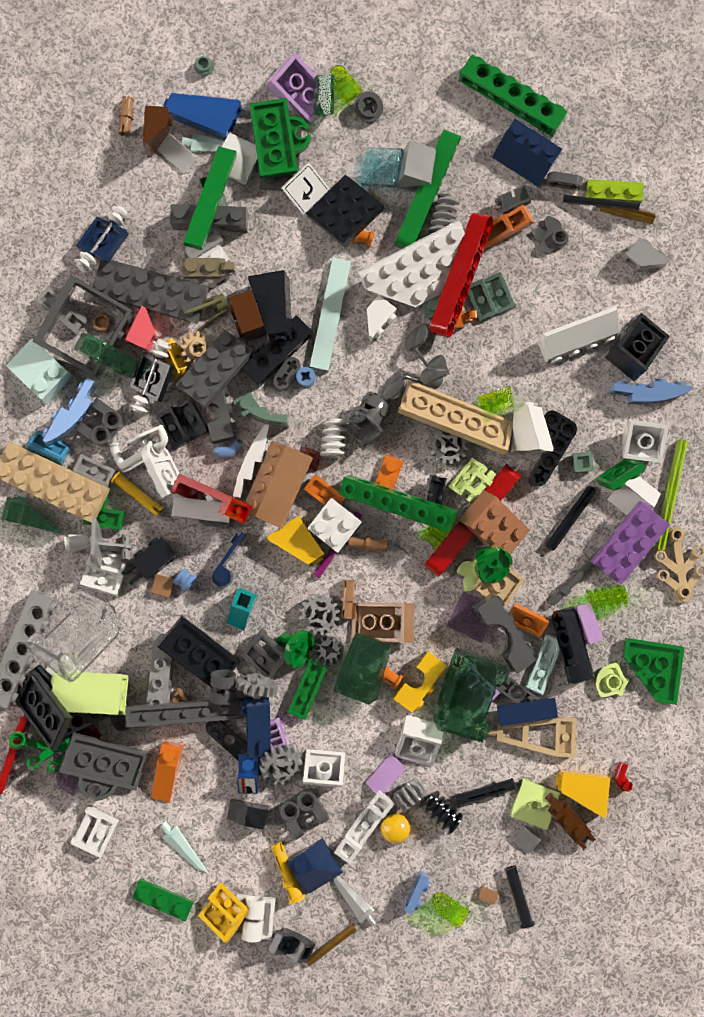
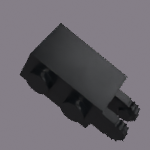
M162 537L160 539H153L145 551H138L133 556L132 564L122 571L121 574L124 577L129 575L135 568L139 570L140 573L130 579L129 584L131 586L143 577L147 581L178 557Z

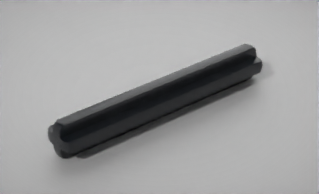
M590 485L586 487L548 540L546 546L553 551L558 547L596 494L597 490Z

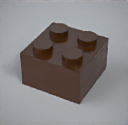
M252 290L230 297L231 304H228L233 319L238 320L234 323L240 338L244 337L247 342L267 335Z

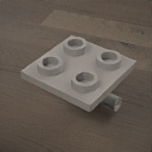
M92 518V525L88 526L89 537H91V543H88V555H91V561L95 563L97 568H101L102 551H121V561L125 562L126 560L128 562L129 551L131 550V545H129L130 535L126 534L125 537V534H122V544L102 542V530L97 519Z

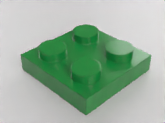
M625 458L595 479L603 487L613 491L619 490L630 479L639 477L641 472L645 470L642 462Z

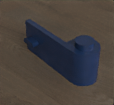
M241 532L239 536L236 533L230 541L233 545L212 574V580L215 585L227 587L233 582L234 575L225 566L247 536L245 533Z
M243 697L239 703V710L246 717L247 757H263L265 752H271L269 698L255 699L253 697Z

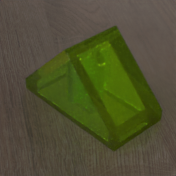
M510 386L478 396L480 408L491 413L509 410L514 406Z

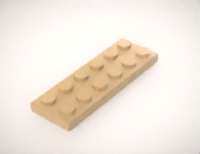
M411 380L407 382L398 413L503 455L507 453L513 430V421Z
M8 442L0 459V480L91 523L92 518H97L110 491V488L12 442Z

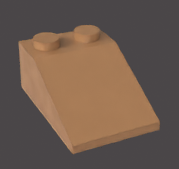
M353 602L351 641L414 643V604Z

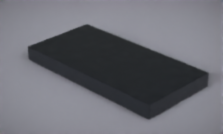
M183 615L156 645L157 648L211 688V673L213 671H233L241 662L239 658Z
M31 671L17 704L49 749L57 751L72 720V716L39 673Z

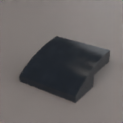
M191 398L186 399L175 407L166 409L156 416L160 425H163L172 449H176L209 432L200 411Z

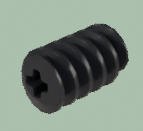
M434 791L421 802L419 808L426 805L427 807L424 812L432 811L430 818L432 819L437 816L436 824L443 822L444 824L441 829L449 828L447 835H450L459 826L463 815L461 812L457 813L455 807L451 808L450 802L445 803L446 798L444 796L439 797V791Z

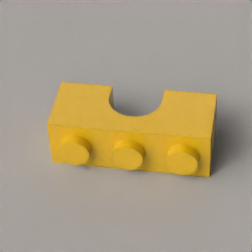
M426 651L416 665L424 674L423 683L420 686L412 687L404 682L393 696V699L412 713L414 710L418 711L424 703L422 700L426 694L430 695L436 687L434 685L435 681L438 678L441 680L447 672L445 669L447 665Z

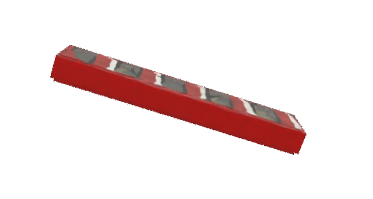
M25 715L19 718L15 732L23 733L26 738L31 723ZM14 740L13 743L15 745L20 744V741ZM9 748L0 774V794L8 791L22 748L18 750Z

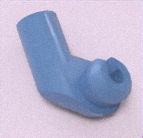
M234 440L229 447H214L213 453L219 459H230L242 445Z

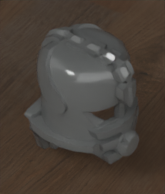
M372 391L364 395L360 407H355L348 418L349 423H355L360 428L357 439L362 442L360 445L362 450L384 431L380 426L386 417L390 415L391 407L388 406L387 402Z

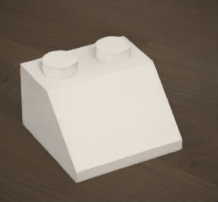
M406 715L395 757L432 767L442 743L444 725Z

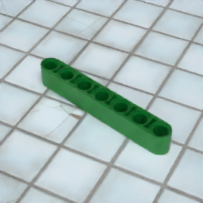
M443 129L435 147L436 154L431 184L418 187L396 238L395 247L403 249L418 240L420 231L428 217L427 214L434 203L435 195L437 196L442 179L446 175L449 163L452 161L456 147L460 142V135Z

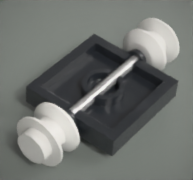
M162 339L153 341L156 345L155 349H150L153 355L147 352L141 353L129 386L140 392V395L133 396L136 400L135 404H130L133 407V411L139 414L149 411L146 408L147 404H151L149 398L162 402L175 366L162 360V358L169 357L166 351L171 349L168 346L169 342Z

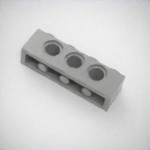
M154 633L147 704L170 703L174 659L156 646L166 633Z

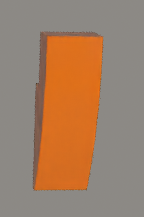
M521 205L507 215L503 214L493 221L484 250L535 223L526 206Z

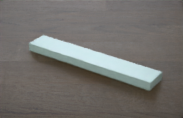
M332 258L310 368L329 371L351 261Z

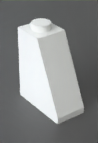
M522 402V405L514 406L511 452L522 454L553 452V445L542 408L534 406L532 402Z

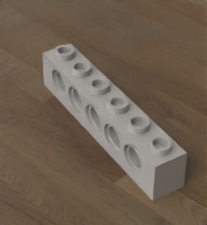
M31 590L0 662V706L4 708L12 707V705L17 703L20 696L18 691L27 680L26 672L34 664V653L42 645L43 640H41L43 632L46 633L49 629L50 622L48 620L51 614L54 615L58 607L56 598L37 590ZM38 608L42 610V617L40 619L35 615ZM30 626H32L35 630V633L32 637L28 634V628ZM22 644L27 647L25 655L20 651ZM15 662L19 665V671L17 673L13 670V664ZM6 681L11 683L10 691L5 688Z

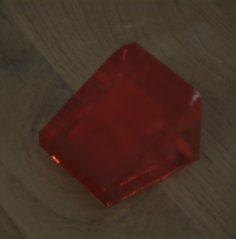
M301 447L299 452L313 458L308 469L317 471L322 457L320 456L321 452Z

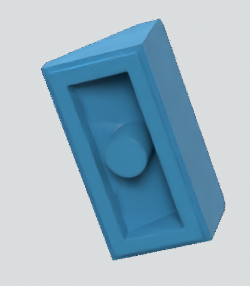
M37 430L27 443L28 450L62 466L71 446L59 440L53 444L46 445L43 442V433Z

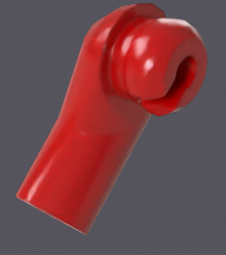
M619 761L614 780L620 790L630 792L633 784L629 782L625 775L629 765Z

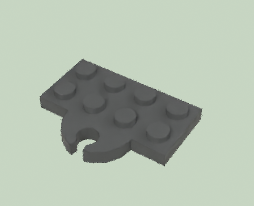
M72 732L59 772L77 776L79 790L87 799L90 797L89 789L92 786H99L100 791L95 794V801H100L112 795L117 786L136 791L149 753L145 750Z

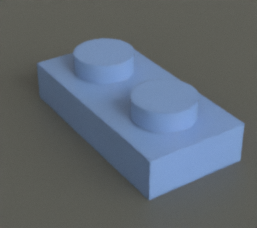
M421 870L404 905V911L411 915L414 909L418 910L422 901L420 896L422 892L427 891L430 884L428 874Z

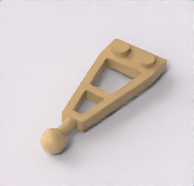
M558 716V718L504 726L497 724V728H484L479 723H475L470 727V735L475 739H480L484 735L496 736V740L556 757L575 758V717ZM555 723L554 749L528 743L529 726ZM522 727L521 741L503 736L504 729Z

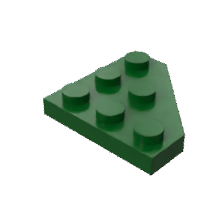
M625 638L622 657L656 702L677 705L684 647Z

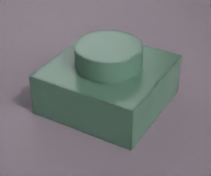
M438 296L421 304L428 320L433 318L439 302Z
M249 391L233 401L244 418L249 415L248 407H260Z
M592 452L572 454L573 473L594 471Z

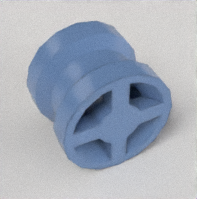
M302 367L296 374L297 382L301 387L309 388L314 385L316 377L311 368Z
M184 568L176 576L173 583L181 586L182 590L186 592L196 581L197 577L190 575L188 570Z

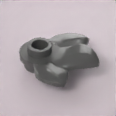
M546 216L545 227L533 229L531 232L534 239L540 243L538 251L543 253H550L555 248H563L569 240L567 232L562 230L561 222L551 216ZM557 236L562 238L561 242L556 241Z

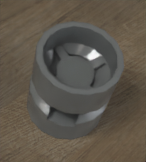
M231 670L213 671L211 673L210 685L212 688L210 689V701L219 705L235 702L234 686H236V673Z

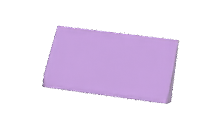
M591 603L574 606L573 608L578 614L585 643L591 644L601 641L603 637Z
M391 753L365 783L375 794L378 791L384 794L406 770V766Z

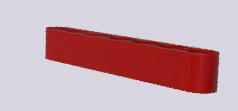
M478 213L471 214L465 229V235L462 237L430 323L431 334L447 338L452 336L493 226L492 216Z
M506 463L492 480L493 483L486 487L484 491L496 496L501 501L521 475ZM459 521L442 541L441 545L437 547L424 563V566L439 577L474 534Z

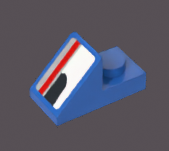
M239 753L238 794H258L259 757L248 758L247 753Z

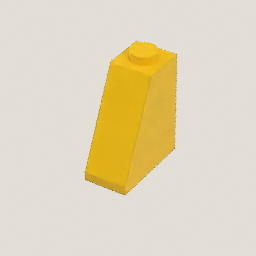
M299 516L285 524L282 529L279 528L267 536L270 542L308 565L313 564L315 566L324 560L322 558L325 555Z
M560 770L555 778V785L558 786V790L599 816L607 818L610 777L603 774Z

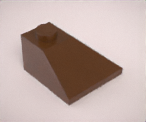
M145 105L143 145L147 157L154 155L168 136L169 126H173V115L169 113L168 107Z

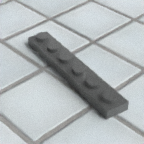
M235 698V702L227 705L214 704L210 700L125 706V726L127 728L244 719L243 713H240L239 703L243 698Z

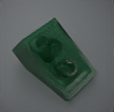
M355 633L339 670L334 692L368 705L378 699L392 645L360 633Z

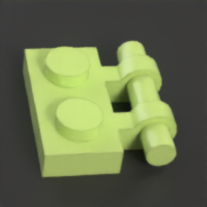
M471 458L448 487L463 499L470 493L466 500L473 504L482 491L493 483L492 480L496 473L490 470L485 475L484 473L488 470L487 467ZM479 480H481V482L478 484V486H477L476 488H473L474 485H475Z

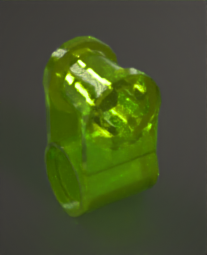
M336 65L331 69L330 84L338 93L340 99L347 105L362 93L361 87L344 66Z
M430 526L420 538L425 539L433 546L432 549L435 550L449 532Z
M443 892L436 893L432 898L435 911L453 926L460 929L471 911L466 906L462 907L460 902L455 901ZM445 901V905H438L439 902L443 903Z

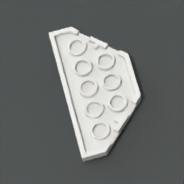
M457 220L358 271L364 288L413 307H417L442 294L462 237L465 235L461 222Z

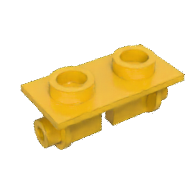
M171 338L167 340L169 342L168 346L171 349H167L166 354L169 357L165 358L167 363L175 366L172 375L176 380L180 373L182 376L185 375L189 368L186 362H184V357L176 358L181 351L177 342Z

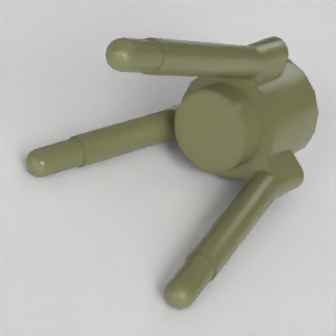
M223 293L206 298L204 304L185 311L186 314L209 306H212L214 311H219L198 329L199 332L207 328L218 317L227 313L225 309L229 306Z

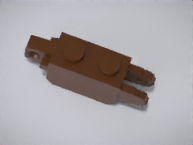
M551 792L545 797L551 805L547 809L549 813L583 850L587 848L586 844L582 841L585 837L592 842L596 840L591 834L592 831L563 797L557 800Z

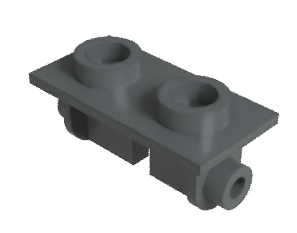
M525 184L513 189L515 197H512L511 191L497 196L495 203L500 208L496 210L507 214L513 211L514 207L531 204V200L536 199V196L530 195V192H532L531 185Z

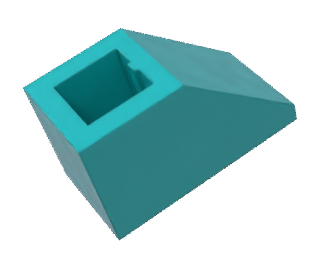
M238 588L226 624L245 630L258 594Z

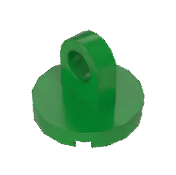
M484 547L475 555L477 561L475 572L484 583H497L503 580L510 572L509 567L513 563L512 557L504 548Z
M299 630L293 635L282 633L276 639V642L285 650V663L294 668H299L307 662L310 657L308 653L310 650H313L314 646L313 635L306 630Z

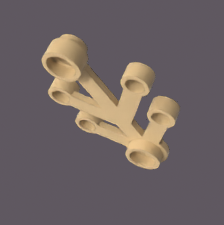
M675 527L669 530L667 538L673 543L676 563L670 560L666 552L662 550L654 553V559L673 571L678 576V582L670 577L667 570H659L656 573V577L659 581H664L674 589V595L677 600L688 602L694 596L693 587L704 576V572L703 574L698 572L700 567L704 570V565L696 566L694 569L695 573L688 581L686 573L699 557L704 556V548L702 546L693 547L692 553L684 562L681 543L684 538V532L682 529ZM677 531L679 533V538L674 537V532ZM697 548H699V549L701 550V554H700V555H697V554H696V549H697ZM658 553L663 554L662 560L658 559ZM661 572L666 574L664 579L660 577ZM683 589L687 590L686 596L682 594Z

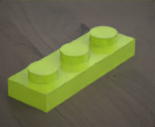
M592 179L586 181V197L637 203L643 202L644 183Z

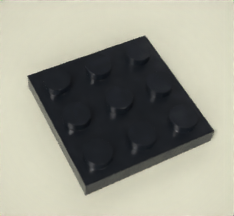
M345 174L306 212V215L345 248L385 207Z

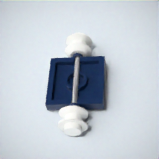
M112 206L114 212L107 213L109 222L96 216L77 243L76 247L82 252L79 253L81 259H75V262L77 263L76 267L82 272L92 271L90 265H96L94 257L108 264L129 235L127 230L119 227L124 225L123 219H128L127 211L123 207Z

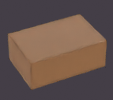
M481 886L477 897L495 905L499 893Z

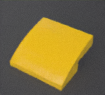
M220 882L208 897L210 901L198 916L223 942L228 943L249 909Z

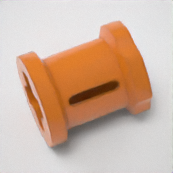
M361 231L353 239L352 244L360 243L371 248L374 231Z
M386 666L378 681L385 682L392 687V690H395L403 676L397 675Z

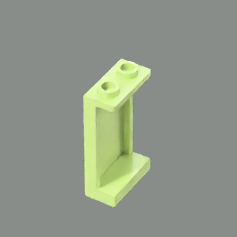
M54 671V675L51 678L52 692L68 712L125 715L129 675Z

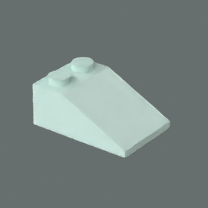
M31 339L6 366L41 400L49 403L73 375L45 349L32 342L33 339Z

